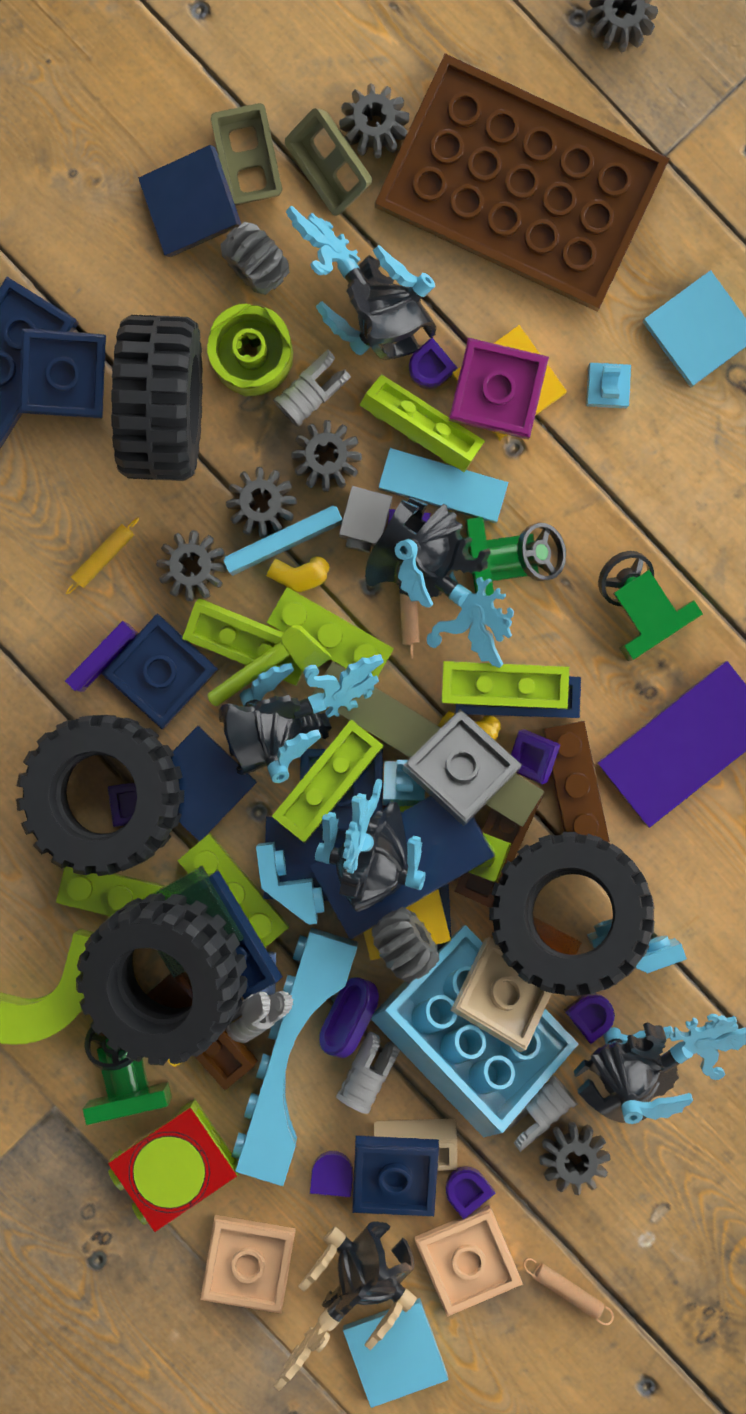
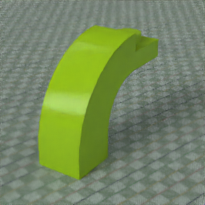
M79 929L73 933L62 978L56 989L50 994L39 998H22L0 992L1 1044H28L46 1039L64 1029L82 1012L79 1002L84 998V994L78 993L76 990V977L82 971H78L77 964L80 954L86 950V941L94 932Z

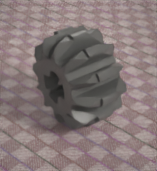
M590 0L589 4L592 9L588 10L586 21L594 24L591 30L592 38L605 36L603 42L604 49H608L612 42H617L618 49L622 53L626 51L628 42L638 48L644 41L643 35L649 36L652 34L655 25L651 20L656 18L658 8L657 6L650 5L652 0ZM621 10L628 13L623 19L616 16Z
M370 83L367 86L366 96L354 89L352 92L353 103L344 102L342 104V113L346 117L339 120L340 130L348 132L345 139L350 145L359 142L358 154L360 156H364L368 148H373L374 157L378 159L381 157L383 146L388 151L394 153L397 150L395 139L404 140L407 135V130L403 126L409 123V113L401 111L404 106V100L401 96L390 100L391 88L388 86L383 88L381 94H375V86ZM373 116L381 117V125L379 122H376V127L368 126L367 118L369 117L370 121H372Z
M243 222L238 228L235 227L227 234V238L220 244L222 257L228 262V266L234 270L246 286H250L256 293L266 295L272 289L275 290L284 281L283 278L290 273L289 263L283 256V251L256 224Z
M330 420L324 421V433L318 434L314 424L308 425L307 428L312 439L309 440L301 435H298L295 439L296 443L306 450H295L291 453L293 460L306 461L295 468V473L297 476H303L311 471L306 481V485L309 488L315 486L318 479L321 478L323 492H329L330 479L335 478L338 487L343 489L346 487V483L341 474L344 472L354 478L358 474L357 469L347 462H360L362 460L361 453L349 451L359 443L357 437H350L343 441L347 433V426L342 424L338 427L336 433L332 434ZM330 447L335 449L333 451L334 458H337L335 463L327 461L324 466L319 464L320 457L317 454L319 450L326 452Z
M257 467L255 471L256 480L251 481L249 475L246 472H242L240 477L246 486L241 488L236 484L230 485L229 490L240 498L226 501V507L232 510L241 509L231 517V521L236 525L247 519L243 528L244 534L249 536L257 524L259 525L258 532L260 537L266 538L268 535L267 525L272 524L276 532L283 529L277 521L279 517L286 521H293L294 515L290 511L283 509V507L296 505L297 499L293 496H282L291 490L292 484L290 481H285L276 487L280 478L279 471L273 470L266 481L263 468ZM259 493L264 498H266L267 494L272 497L268 501L270 509L263 513L260 508H257L256 512L251 509L256 504L253 497Z
M195 530L190 532L189 544H186L180 533L175 534L174 540L178 545L176 550L167 544H163L161 547L171 557L170 560H157V567L170 569L169 572L159 578L160 582L168 584L176 580L170 590V594L175 597L186 586L185 597L187 601H194L195 588L199 589L203 598H209L211 595L206 586L208 582L217 588H221L223 585L218 578L213 576L214 572L225 573L228 571L225 564L214 563L215 560L225 555L224 550L216 548L208 552L214 544V538L210 535L205 537L199 546V533ZM194 556H199L198 565L202 567L201 571L197 575L191 572V577L185 576L187 568L183 565L184 560L187 557L194 560Z
M401 907L383 916L372 928L374 945L379 950V956L383 958L387 968L391 969L397 978L410 983L416 978L420 979L428 974L436 966V963L439 962L437 945L433 941L431 933L426 929L424 922H421L414 912Z
M575 1122L568 1123V1133L564 1135L558 1126L554 1127L553 1133L557 1139L556 1142L550 1139H543L542 1146L549 1153L539 1156L540 1164L548 1167L544 1172L545 1179L547 1181L557 1179L556 1187L560 1192L566 1190L571 1183L574 1194L578 1196L582 1191V1183L586 1182L591 1190H595L597 1185L593 1176L605 1178L608 1172L600 1164L611 1160L609 1152L601 1150L606 1144L603 1136L599 1135L592 1138L593 1128L588 1124L582 1128L579 1134ZM573 1151L582 1159L577 1165L573 1161H569L567 1156Z

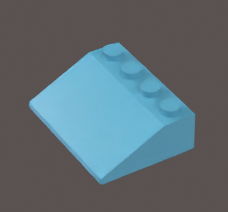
M464 925L452 936L451 941L447 942L437 951L439 953V962L436 963V966L420 979L416 978L410 983L404 981L374 1012L371 1020L484 1138L503 1133L579 1043L546 1009L540 1018L526 1051L523 1052L517 1051L450 1011L483 944Z

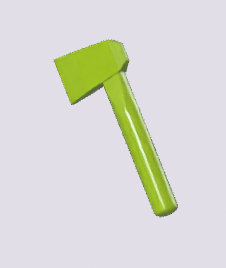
M292 625L282 633L281 642L207 694L208 700L212 705L219 706L256 680L259 674L267 672L271 667L277 665L290 655L302 672L310 665L320 667L330 660L332 656L303 627Z

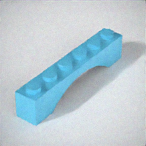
M312 927L308 937L300 935L293 956L294 960L300 961L296 977L287 975L283 991L288 992L289 995H292V999H294L292 1009L271 1027L268 1038L276 1040L272 1055L263 1053L256 1078L264 1081L260 1094L251 1093L244 1117L251 1119L247 1135L238 1133L231 1156L239 1159L235 1172L284 1186L297 1142V1135L289 1116L286 1100V1068L289 1054L297 1035L309 1017L328 998L346 986L358 946L357 941Z

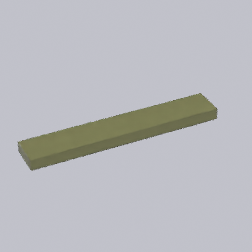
M332 661L324 675L335 676L339 682L341 672L346 669ZM316 687L312 695L324 693V689ZM374 687L371 697L365 699L364 694H362L360 698L356 697L351 700L357 701V708H352L351 711H348L345 706L338 708L339 714L349 720H353L360 727L410 758L441 729V727ZM515 774L486 805L523 827L544 791Z

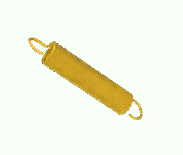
M139 517L135 518L127 528L120 524L110 534L108 539L83 562L81 567L71 576L77 585L69 591L73 587L72 584L67 589L66 595L73 592L78 585L85 588L90 580L98 575L100 570L118 554L120 549L128 544L130 539L135 536L129 527L133 528L139 521Z

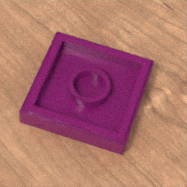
M468 338L449 421L529 440L549 357Z

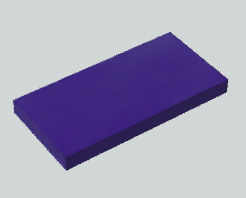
M724 661L597 762L598 766L648 828L746 752L745 682L729 662Z

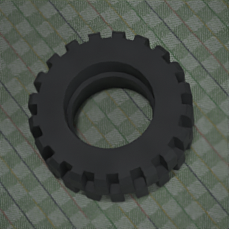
M130 315L120 322V328L116 335L117 342L114 347V365L112 366L111 427L113 429L112 442L115 450V463L117 464L118 472L128 479L185 481L195 474L201 438L203 367L200 330L198 329V324L189 317Z
M116 715L82 716L79 719L67 720L56 725L55 731L47 732L37 740L39 747L34 751H29L23 761L25 765H28L26 773L18 775L16 786L23 788V797L17 798L16 804L17 811L24 810L27 821L21 823L25 834H34L37 841L33 846L41 855L49 853L53 856L51 863L61 869L71 867L75 874L85 876L91 873H95L98 876L111 875L145 862L171 838L170 832L172 828L178 826L182 815L178 813L179 804L184 803V790H180L178 779L183 778L180 766L175 767L171 757L174 756V753L170 747L162 745L158 740L159 735L151 728H143L139 725L138 721L130 718L116 717ZM106 755L118 759L129 770L136 785L137 802L134 814L125 826L112 833L100 834L89 831L76 820L68 804L67 785L69 777L75 766L90 756Z
M563 832V835L552 836L550 834L538 838L539 841L531 846L527 844L517 851L519 855L512 862L508 861L501 870L503 875L499 883L494 884L491 894L494 896L493 907H489V920L493 921L494 932H492L495 945H499L503 953L501 957L506 964L512 967L521 979L528 984L539 987L540 990L565 996H581L607 990L617 985L626 976H629L637 968V964L645 956L649 948L651 935L654 932L655 908L648 883L633 860L620 848L602 840L600 837L591 834L581 835L576 832ZM571 874L586 876L596 881L607 893L613 911L611 928L606 938L593 950L578 955L563 954L550 948L538 935L533 920L534 904L543 887L555 878Z
M162 893L150 894L144 900L137 898L127 903L90 935L85 943L86 950L80 954L77 964L78 971H82V973L76 977V990L78 993L84 994V998L79 1003L83 1014H90L93 1022L90 1024L97 1035L102 1032L109 1039L106 1044L115 1051L121 1048L127 1051V1058L140 1062L143 1057L148 1058L150 1065L163 1066L168 1059H170L172 1064L186 1062L190 1056L197 1057L206 1051L238 1013L243 1003L241 997L247 988V978L241 975L247 968L246 960L243 954L237 955L235 949L240 943L235 933L228 935L223 928L226 922L218 914L214 918L207 914L208 906L197 900L192 905L186 903L187 898L182 895L172 894L165 900V896ZM139 948L156 949L165 952L178 961L186 971L192 985V1006L186 1008L167 1007L155 1002L145 994L134 975V950Z

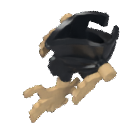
M378 1221L369 1223L353 1242L336 1226L324 1237L323 1240L328 1244L326 1250L298 1287L303 1292L306 1291L327 1268L336 1251L339 1253L337 1267L339 1286L334 1292H328L322 1303L326 1310L319 1316L315 1327H310L304 1334L305 1339L300 1346H296L283 1366L285 1370L273 1385L278 1391L287 1382L291 1381L307 1360L311 1351L316 1350L319 1353L323 1350L330 1338V1334L326 1331L333 1330L356 1304H380L389 1299L394 1301L388 1313L382 1318L364 1344L371 1350L393 1327L401 1311L407 1312L416 1302L417 1297L400 1284L413 1271L415 1266L413 1254L407 1240L402 1238L391 1249V1252L396 1256L400 1264L390 1269L386 1265L385 1251L380 1238L391 1227L387 1223Z

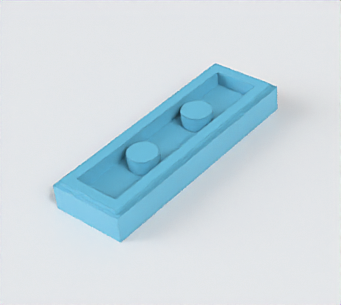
M390 448L378 489L438 507L445 504L448 510L476 518L483 517L486 521L497 523L509 482L468 470L462 472L454 466Z
M333 505L225 556L223 561L229 573L234 576L341 525L343 519L337 506L334 507Z

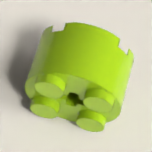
M238 304L226 309L215 319L208 338L207 353L217 377L226 387L242 396H257L271 392L286 379L293 365V347L287 326L277 313L266 307ZM250 343L253 348L257 347L258 354L254 357L248 354L244 355L243 347Z

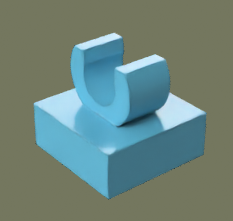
M589 363L586 406L627 409L630 398L631 365Z
M408 760L384 761L383 805L387 806L390 801H394L399 806H414L425 799V790L402 770Z

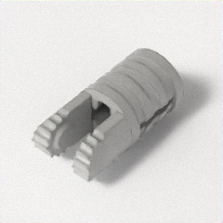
M329 349L303 371L299 378L291 383L289 388H286L280 396L273 399L282 413L297 427L303 424L302 421L307 419L314 410L316 411L322 403H325L351 378L350 374L344 369L335 373L322 387L318 385L315 379L335 359V356Z
M278 991L271 996H268L265 992L252 994L243 1000L238 1013L225 1030L233 1040L240 1043L249 1042L286 1016L292 1009L294 999H292V995L284 991Z
M370 1031L367 1033L352 1063V1068L349 1070L346 1080L341 1085V1090L336 1095V1098L345 1105L365 1114H369L371 1105L375 1102L376 1095L380 1092L381 1085L385 1082L400 1052V1049L392 1041L387 1042L384 1048H382L383 1050L380 1052L374 1066H372L371 1063L380 1046V1037Z
M555 1075L542 1086L506 1128L509 1129L515 1126L528 1113L536 1121L515 1140L514 1144L520 1152L551 1127L550 1125L558 1121L559 1117L565 1115L571 1107L574 1108L578 1105L569 1090Z

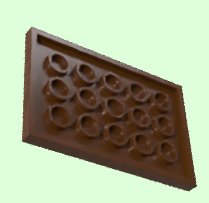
M445 53L375 201V208L598 312L670 158Z

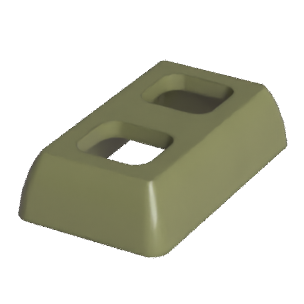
M257 103L213 113L211 115V123L217 152L235 205L278 197L282 192V185L265 106ZM247 127L254 128L258 146L252 150L234 152L229 138L231 131ZM261 167L265 173L266 187L251 192L241 191L238 173L241 170Z
M312 109L285 138L286 147L332 215L337 216L344 212L371 185L372 177L328 112L322 109ZM323 128L336 145L335 149L326 158L321 155L314 144L315 136ZM346 162L359 179V182L349 192L344 189L337 178L338 170Z

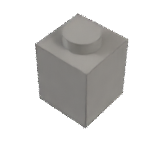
M352 486L339 532L340 538L347 540L346 547L362 552H370L371 546L374 547L385 530L392 496Z

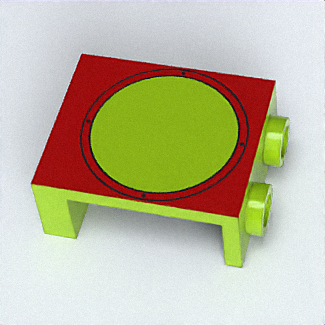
M194 1098L181 1107L178 1115L123 1152L121 1149L116 1151L108 1162L110 1166L108 1172L115 1186L120 1191L125 1189L134 1201L132 1209L138 1220L143 1225L149 1224L153 1231L156 1232L236 1178L238 1172L235 1171L238 1161L236 1158L231 1157L232 1152Z

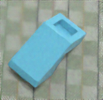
M275 841L258 843L256 851L261 889L308 925L317 924V913L325 912L322 888H314L313 878L280 882L279 876L286 875L284 851H276Z
M612 919L596 924L594 926L596 932L587 934L588 940L594 948L606 938L611 928ZM664 935L650 939L649 948L636 967L641 971L650 973L684 961L687 958L682 944L676 938L669 940L668 936Z

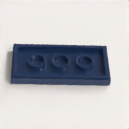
M6 277L0 287V449L22 413H19L22 329L74 332L79 324L75 318L9 277Z
M431 796L403 811L401 815L406 843L413 835L421 837L422 853L418 870L426 873L423 887L421 890L402 885L394 894L385 897L382 903L378 902L360 912H356L346 896L339 894L341 885L336 865L319 861L311 865V870L349 939H354L373 928L383 916L391 911L411 906L494 858L496 855L475 818L473 817L463 826Z

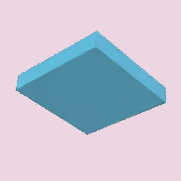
M711 270L642 321L690 388L746 348V317Z
M420 1298L416 1300L410 1310L407 1312L401 1311L393 1327L371 1350L364 1344L382 1318L388 1313L389 1309L343 1326L346 1341L371 1408L448 1380L444 1362Z

